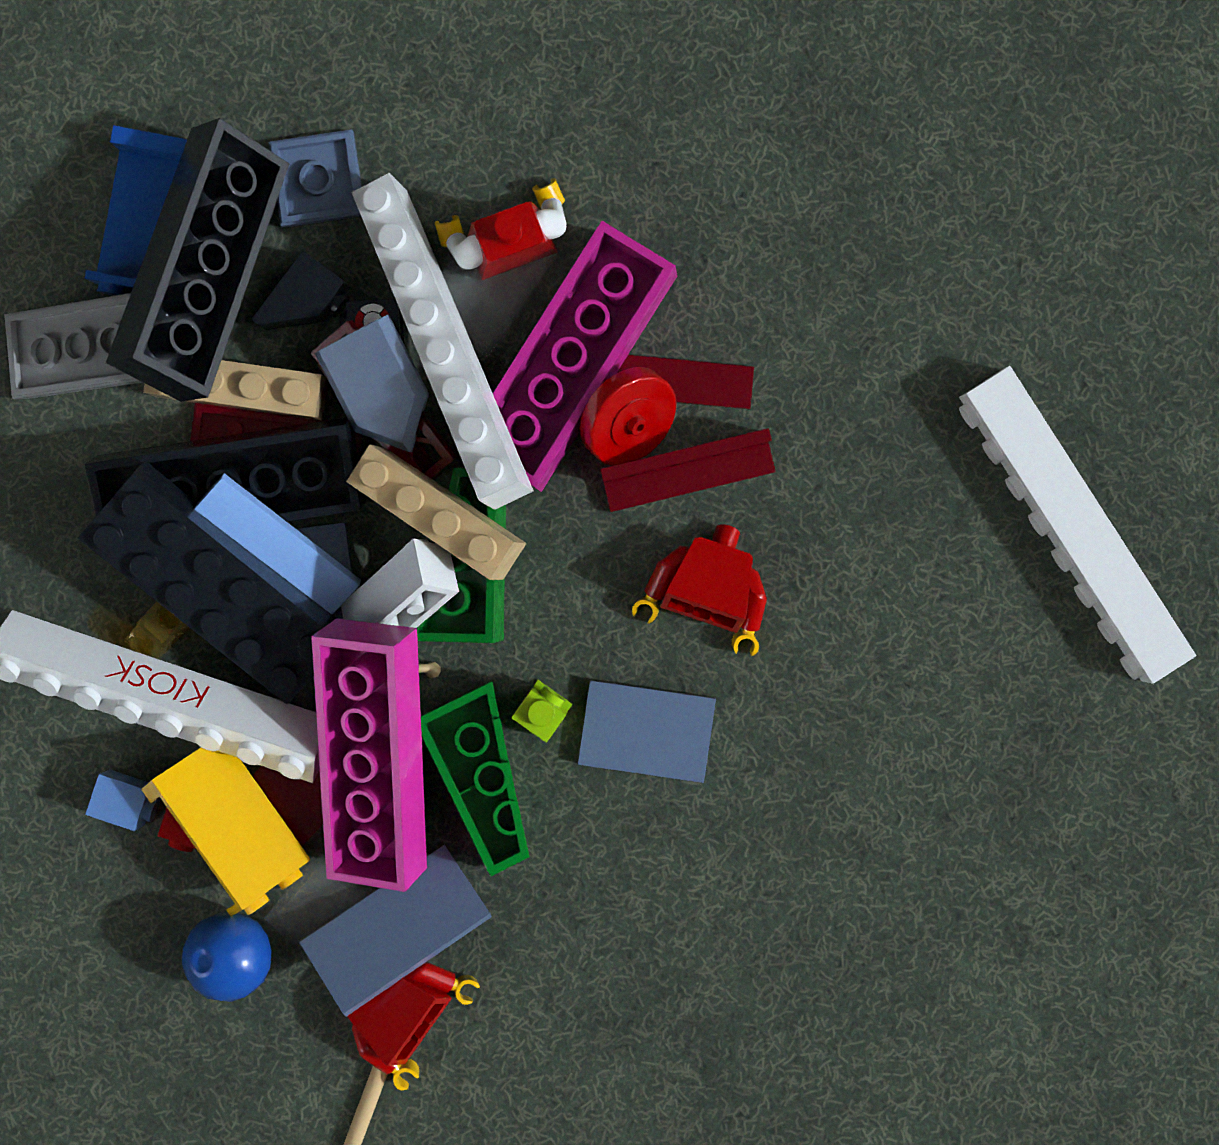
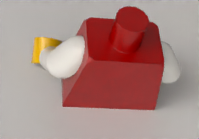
M552 178L551 183L545 187L539 188L538 185H535L532 188L541 210L530 201L481 218L471 224L467 238L463 233L459 216H452V221L447 223L435 221L441 246L449 249L458 265L462 268L474 269L477 267L481 281L557 253L553 239L564 234L566 220L562 207L565 199L556 179Z

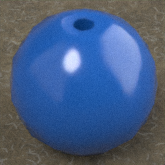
M223 911L201 920L190 931L183 948L182 965L185 976L196 992L207 999L232 1002L253 993L265 981L271 965L272 950L268 935L257 921L248 915L237 913L230 916L228 912Z

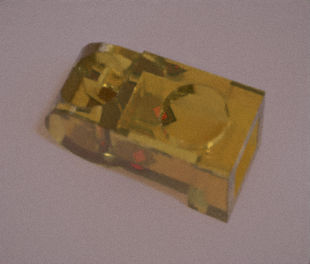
M156 601L136 623L137 626L126 637L124 643L132 651L160 659L190 627Z

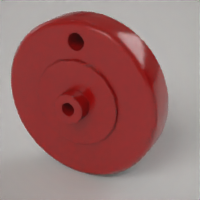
M645 367L629 368L611 376L592 394L582 413L580 435L585 447L599 461L612 466L639 460L648 455L665 438L674 421L677 402L672 386L657 372Z

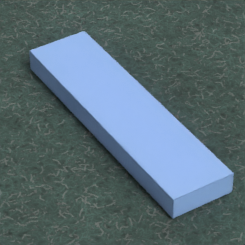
M225 473L196 503L194 510L330 614H333L360 586V578Z

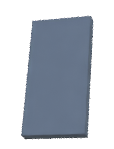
M443 845L427 856V869L406 892L379 888L299 943L341 1012L347 1017L492 916L446 846Z

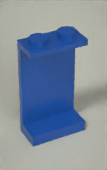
M113 125L110 143L118 148L120 152L97 272L90 270L85 272V279L98 285L97 292L116 296L124 294V290L132 291L187 139Z

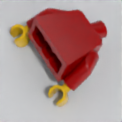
M719 524L715 528L712 540L695 537L691 546H679L660 560L644 589L646 596L634 604L632 615L635 616L639 605H649L653 612L647 622L649 624L658 616L659 606L657 601L662 600L660 608L734 632L732 647L736 654L741 640H752L750 655L754 656L759 650V643L754 633L760 630L767 597L759 572L752 568L753 556L750 553L736 549L740 536L739 530L730 525Z
M425 962L347 1016L353 1023L352 1032L360 1057L384 1074L392 1073L394 1075V1086L401 1091L407 1090L409 1083L400 1074L409 1072L415 1078H419V1066L409 1058L452 998L447 993L454 991L460 1003L465 1005L471 1004L473 999L462 995L460 989L465 984H471L480 988L478 981L470 975H462L456 979L455 973Z

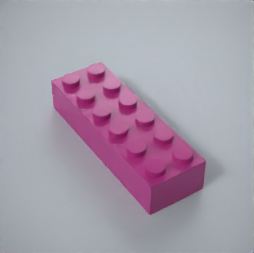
M604 221L600 222L493 392L531 486L540 492L543 491L580 432L581 417L588 400L602 383L618 372L677 278L676 265Z
M336 618L311 636L326 879L406 892L427 869L417 628Z

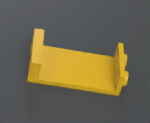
M201 747L152 779L141 789L150 803L161 798L234 902L233 905L226 909L230 916L237 914L243 909L247 915L255 912L269 901L265 893L277 884L281 890L293 884L303 876L299 868L311 860L243 762L237 757L219 751H208Z

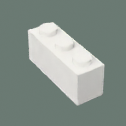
M412 539L341 605L343 619L417 628L459 592L451 553L436 543H431L424 539Z

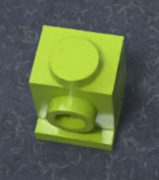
M538 680L511 718L547 743L567 715L572 703Z

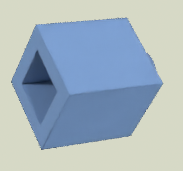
M107 770L98 775L85 815L135 831L143 827L146 821L150 823L153 821L160 804V798L150 803L141 790L149 782L113 770Z

